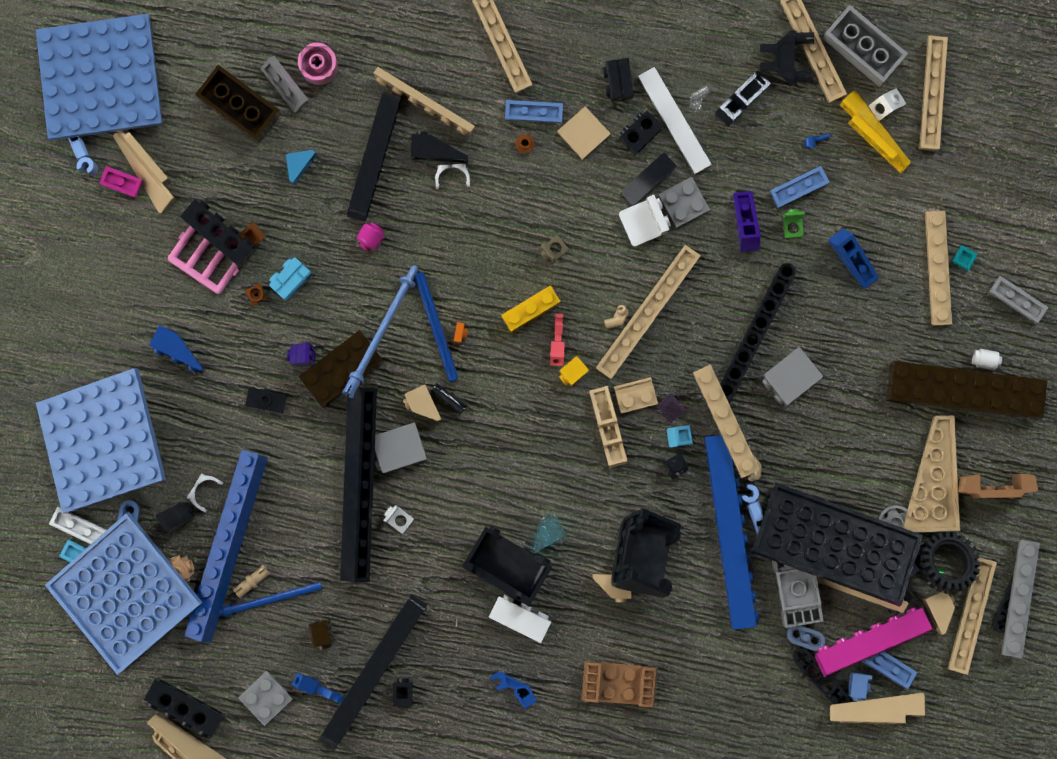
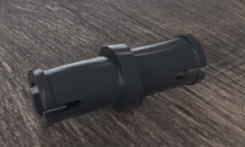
M438 383L430 391V393L444 402L443 405H448L460 415L468 406L456 398L453 392H448Z

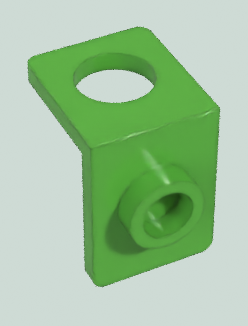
M798 209L788 210V213L784 214L783 228L785 238L803 237L802 217L805 215V212H799ZM790 223L798 225L799 230L797 233H790L788 231Z

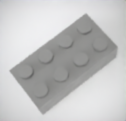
M851 5L845 9L822 37L827 44L879 87L908 54Z

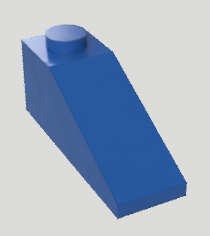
M841 229L828 239L838 257L863 289L879 278L852 233Z

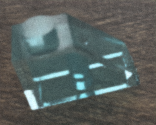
M549 513L540 519L542 522L538 524L531 550L533 554L567 535L556 515L552 516Z

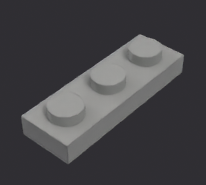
M275 56L270 57L261 67V71L293 112H299L309 100Z
M1002 276L997 278L988 292L1036 324L1039 323L1048 309L1046 305Z

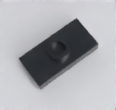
M249 387L245 406L284 414L287 395Z

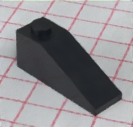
M417 131L416 134H412L411 160L468 163L467 155L436 137L428 135V132Z
M180 502L155 516L167 532H177L196 518L193 515L195 511L192 506L184 502Z

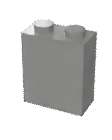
M798 347L761 377L764 379L762 380L763 385L768 390L772 389L776 394L774 395L775 400L780 405L787 406L819 381L823 375L803 350Z
M415 422L375 435V452L378 458L375 460L377 470H381L383 474L428 460Z

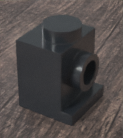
M681 453L662 462L671 479L689 470L687 468L688 464Z
M397 678V681L393 682L392 706H413V682H409V678ZM405 688L407 694L402 695L400 689Z

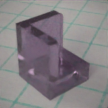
M672 393L655 406L669 423H672L686 411Z

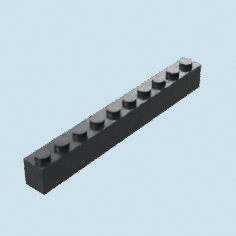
M358 387L353 398L349 397L350 394L347 395L340 580L347 582H370L377 388Z

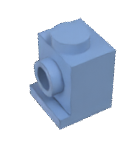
M850 672L848 696L853 697V701H864V698L866 699V695L870 693L868 679L872 680V675Z

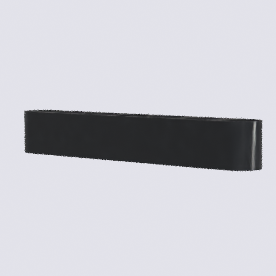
M383 92L348 207L347 217L365 222L367 220L401 105V96Z

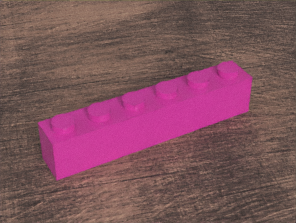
M915 607L905 611L906 615L902 617L896 615L887 619L888 623L882 625L879 622L870 627L871 630L865 633L863 630L852 634L853 638L847 640L845 637L837 640L835 646L829 648L826 645L819 648L818 653L814 657L824 678L929 633L932 627L923 608L918 610Z

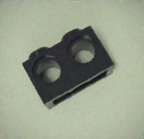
M648 111L644 114L640 112L633 119L635 122L630 127L627 125L620 132L619 141L634 156L663 128V125ZM644 121H648L651 123L652 127L650 129H644L641 123ZM634 134L638 137V141L632 143L628 140V136Z

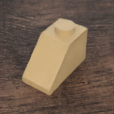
M422 385L404 394L406 398L403 399L407 410L411 409L413 413L438 422L442 420L426 385Z
M592 574V578L611 598H615V602H627V599H631V591L621 590L611 585L612 574Z
M943 590L942 592L937 591L922 598L938 634L941 635L946 633L955 609L953 604L955 599L952 593L944 594Z

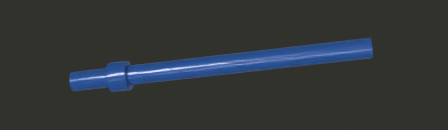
M321 582L233 606L229 604L223 606L219 612V617L233 616V613L322 590Z

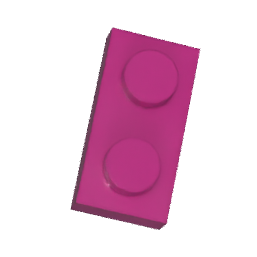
M106 166L99 184L136 198L143 180Z

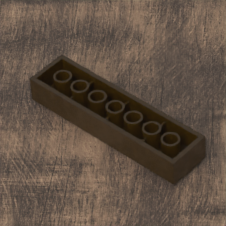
M893 361L890 362L886 400L1042 419L1044 418L1048 380Z

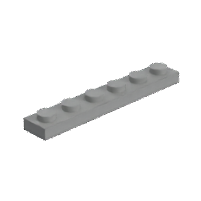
M1019 540L1001 655L1023 657L1040 543Z

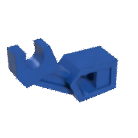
M297 672L292 683L295 688L315 695L317 692L327 699L341 704L344 696L340 693L319 685L320 682L316 679Z
M497 672L490 677L491 681L496 678L501 680L500 685L496 686L497 690L508 687L515 689L514 694L524 709L537 702L529 684L522 683L506 675L505 672ZM526 688L529 694L521 698L517 690Z

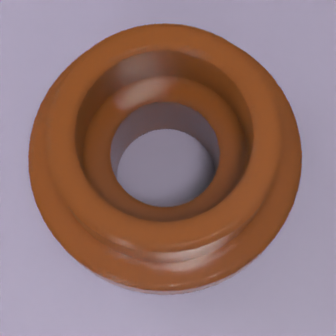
M523 134L517 138L516 148L519 152L529 153L533 150L535 143L530 135ZM524 140L528 141L529 145L526 147L522 146L521 144Z

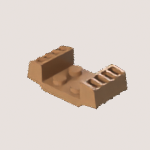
M1013 474L1012 486H998V490H995V486L981 487L980 475L958 477V493L968 494L972 498L1022 497L1025 493L1038 491L1035 475Z
M585 661L581 700L596 703L600 701L633 704L640 707H654L658 667Z

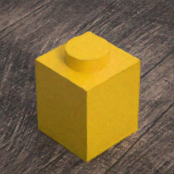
M576 356L559 370L561 374L559 378L565 385L569 383L572 386L587 374L589 369Z

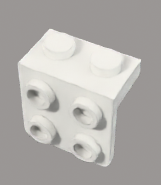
M655 195L649 196L646 201L622 210L619 213L632 246L643 244L669 231L670 221L667 216H663L661 211L663 209L662 203L659 198H655Z

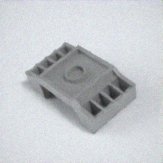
M771 560L777 579L782 608L780 612L784 627L824 622L817 577Z

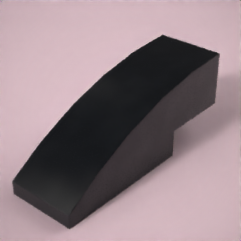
M757 70L719 107L715 114L729 127L769 87L771 82Z
M665 152L662 153L620 194L631 206L636 205L676 169V164Z

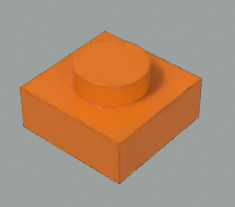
M457 322L454 343L462 344V340H466L468 329L465 328V323Z

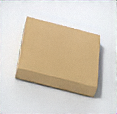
M586 106L557 131L582 160L611 135Z

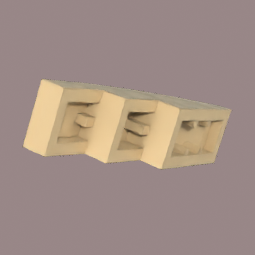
M608 386L590 390L589 393L608 466L612 468L627 464L628 461Z

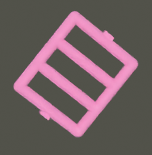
M203 216L200 222L205 225L209 222V219ZM189 226L186 232H182L179 236L180 240L168 256V261L216 294H221L233 276L236 277L239 273V267L233 262L218 285L209 280L208 278L224 257V254L219 250L202 274L194 270V265L210 244L205 238L187 263L178 259V255L196 231ZM221 227L215 231V235L218 234L219 236H222L224 233ZM232 240L229 244V247H231V245L237 247L238 241Z

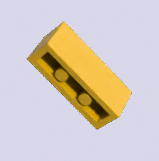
M550 285L505 312L501 317L509 331L513 333L558 306L560 300Z

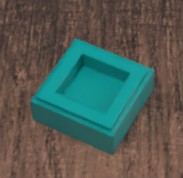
M961 245L951 262L969 271L978 254Z

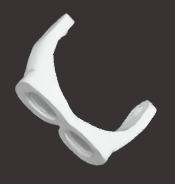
M466 164L438 165L435 176L436 189H439L438 179L440 174L449 168H457L463 171L467 177V187H470V176Z
M201 474L187 498L196 508L206 513L207 509L196 502L195 491L197 486L205 480H214L220 485L223 482L215 477Z

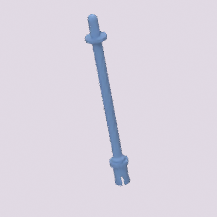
M416 265L410 268L406 277H400L399 281L402 285L357 370L350 373V379L342 391L344 395L350 394L349 397L353 398L357 388L363 383V373L408 288H414L416 285L413 282L414 276L418 271Z

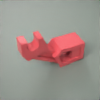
M556 313L555 341H551L550 365L563 366L565 342H561L563 314Z

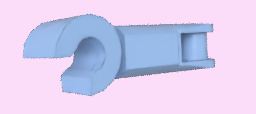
M77 136L78 140L74 142L69 137L68 140L78 161L77 170L82 173L85 171L86 166L89 165L87 172L94 177L98 172V166L89 158L90 156L82 136Z
M745 484L746 488L752 491L751 496L742 494L741 499L749 503L746 506L758 535L760 526H757L756 522L763 520L764 517L760 503L756 501L759 496V490L752 484Z

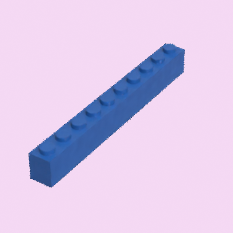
M721 435L705 437L704 442L731 629L756 627L759 617L758 611L754 610L753 603L756 602L755 591H751L750 583H753L752 572H748L747 564H750L749 552L746 553L745 545H748L746 533H743L742 530L745 520L744 515L740 514L739 507L742 506L741 495H737L736 488L739 487L738 476L734 475V468L736 466Z
M241 450L197 596L203 603L192 611L185 637L200 642H212L219 619V612L225 600L268 460L266 456Z

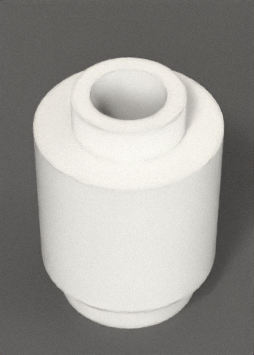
M986 349L974 350L972 365L993 371L997 367L1000 368L1002 357L999 356V352Z

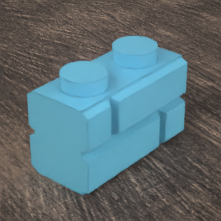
M295 257L293 259L289 258L282 266L284 269L279 274L276 272L269 280L271 282L269 286L286 302L313 275Z

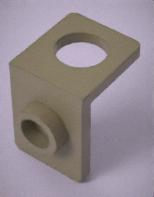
M557 235L545 245L542 244L540 246L542 250L540 254L546 261L550 260L552 263L568 251V247ZM553 243L561 245L562 249L557 254L550 250V246Z

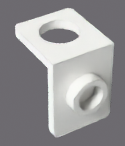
M894 89L872 102L869 108L876 119L880 121L892 111L906 105V102L899 91ZM878 103L884 106L885 111L883 114L879 113L876 109Z
M395 505L394 508L391 506L384 514L386 518L383 521L389 523L400 533H404L414 519ZM398 515L405 516L406 524L404 526L396 525L395 519Z

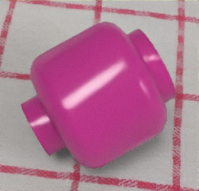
M372 222L364 224L357 235V240L360 242L359 247L367 252L370 249L377 250L385 238L384 230Z

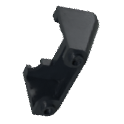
M644 508L627 515L620 526L611 585L621 590L661 598L670 596L672 591L671 581L664 578L669 546L680 539L681 524Z
M492 525L490 528L485 527L462 568L472 572L529 607L553 567L550 565L551 560L542 555L538 558L499 535L501 531Z

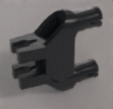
M792 29L776 44H760V52H775V63H760V71H775L790 85H794L796 82L813 83L814 77H805L813 76V70L796 71L795 46L797 44H814V39H806L814 38V32H797V30Z

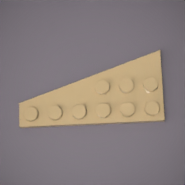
M954 415L933 416L906 513L904 529L912 532L960 531Z

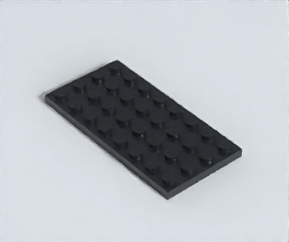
M775 483L751 553L900 607L923 535Z

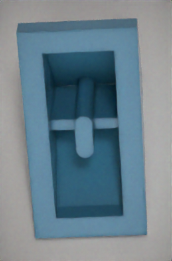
M308 150L286 154L289 180L294 186L317 157L315 151Z

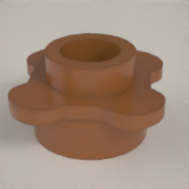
M259 283L245 291V295L249 297L250 303L253 306L268 298L267 293H264L262 289L263 286Z

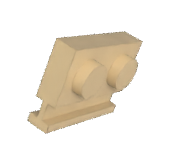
M651 377L614 386L621 414L658 404Z

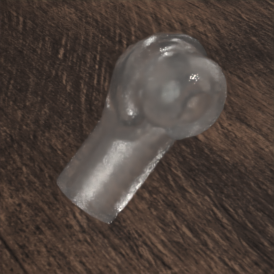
M706 85L691 94L689 106L692 111L698 112L702 109V98L710 94V90Z

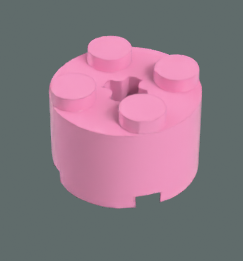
M318 42L311 43L298 56V67L307 82L314 85H324L334 80L338 71V62L334 52L327 45ZM317 61L321 62L319 67L315 66L317 64Z

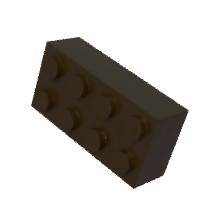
M220 65L216 66L195 94L201 102L258 144L282 115L278 108Z
M360 330L299 376L300 380L322 408L327 407L343 394L342 391L350 379V373L357 370L370 345V342ZM376 350L363 373V378L384 363V360Z

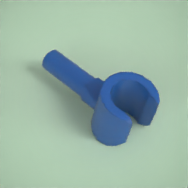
M830 134L817 137L809 136L804 140L805 148H815V142L830 138Z

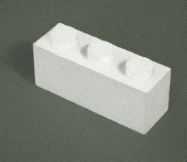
M505 594L503 597L499 596L489 618L541 643L551 624V621L548 620L549 616L540 611L538 614L531 612L532 608L530 606L528 607L523 603L519 606L513 603V598Z

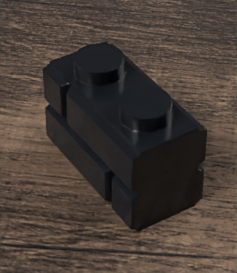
M629 58L606 61V67H602L603 77L608 80V85L605 86L606 97H610L611 102L633 99L634 92Z

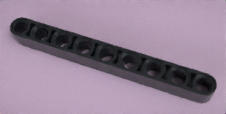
M791 263L782 264L776 271L720 382L721 388L728 386L731 390L730 395L726 396L729 405L795 277L796 268ZM783 268H788L791 271L790 277L783 276ZM774 285L782 287L781 294H776L773 291ZM765 302L773 303L774 309L767 311L764 307ZM756 319H763L765 327L759 328L756 325ZM749 335L756 337L757 342L755 345H750L747 342ZM740 352L748 355L747 362L739 360L738 355ZM731 369L738 370V379L731 378Z
M413 594L410 595L318 741L335 751L428 605Z

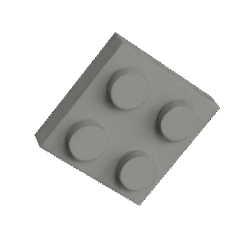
M693 177L658 194L675 228L710 211Z
M265 671L238 699L265 726L293 697L268 671Z

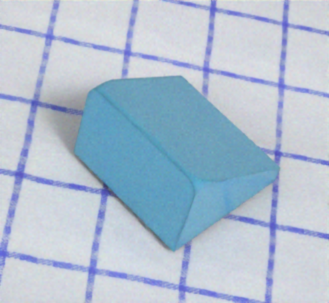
M690 425L667 429L669 447L693 444Z

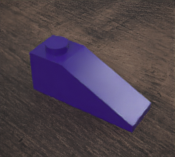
M752 191L733 193L740 252L757 251L760 249L761 236Z
M311 343L291 345V350H287V361H290V365L312 367L315 364L316 348Z

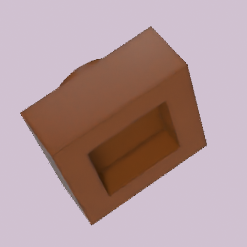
M255 222L238 234L242 239L245 237L254 244L252 248L266 237Z

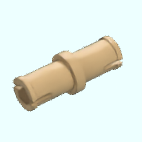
M262 565L253 574L247 575L242 583L233 588V591L241 599L252 588H257V584L270 575V572Z

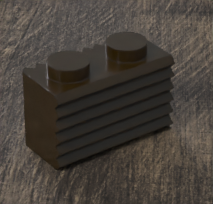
M330 619L308 624L313 648L318 647V650L332 647L331 643L335 639L333 638V628L331 627Z

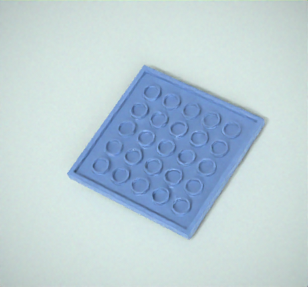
M149 14L36 29L49 141L163 125Z
M138 368L127 370L36 403L62 514H67L166 480Z
M129 512L122 516L45 584L46 588L117 675L203 603Z

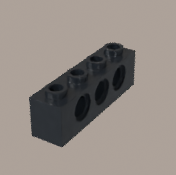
M194 199L180 217L238 267L242 268L256 251L252 248L254 244L246 237L244 239L240 238L237 235L239 231L232 225L227 227L223 223L225 219L217 212L213 215L209 211L211 207L203 200L198 202ZM204 215H208L209 222L202 225L200 222L201 218ZM220 227L223 228V235L220 237H216V229ZM232 240L238 241L236 249H230L229 247Z
M160 678L154 679L144 698V701L148 702L147 706L155 710L159 708L165 711L164 715L167 717L180 719L182 725L198 729V733L207 738L209 736L213 737L226 715ZM165 694L171 697L170 705L163 702ZM181 704L188 706L187 714L181 713L179 709ZM198 713L205 715L206 720L204 723L197 721L196 716Z

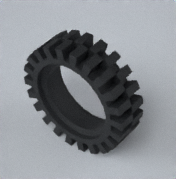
M945 531L943 534L940 532L922 545L923 547L920 548L919 552L921 554L918 555L917 560L921 561L917 565L918 568L923 570L919 573L921 576L926 575V578L923 580L926 583L930 581L932 589L938 587L936 590L938 592L944 590V594L951 592L955 594L970 586L977 579L976 575L980 572V569L977 568L981 566V562L976 561L980 558L979 553H973L977 549L975 546L972 548L968 546L971 543L969 539L966 542L963 541L965 536L960 535L957 537L956 532L951 534L949 531ZM950 547L960 554L964 563V571L960 578L950 579L939 573L934 564V553L937 548Z

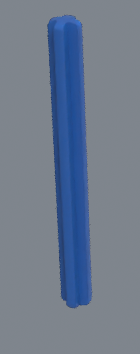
M423 272L417 273L414 277L448 380L450 382L458 380V374L425 274Z

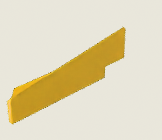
M855 90L852 91L840 104L852 117L848 124L901 174L910 165V160L883 125L876 119Z

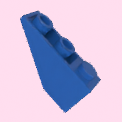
M160 325L158 326L149 346L154 348L152 352L162 357L165 353L171 356V361L179 365L183 362L188 365L187 369L195 373L198 370L205 371L179 334Z

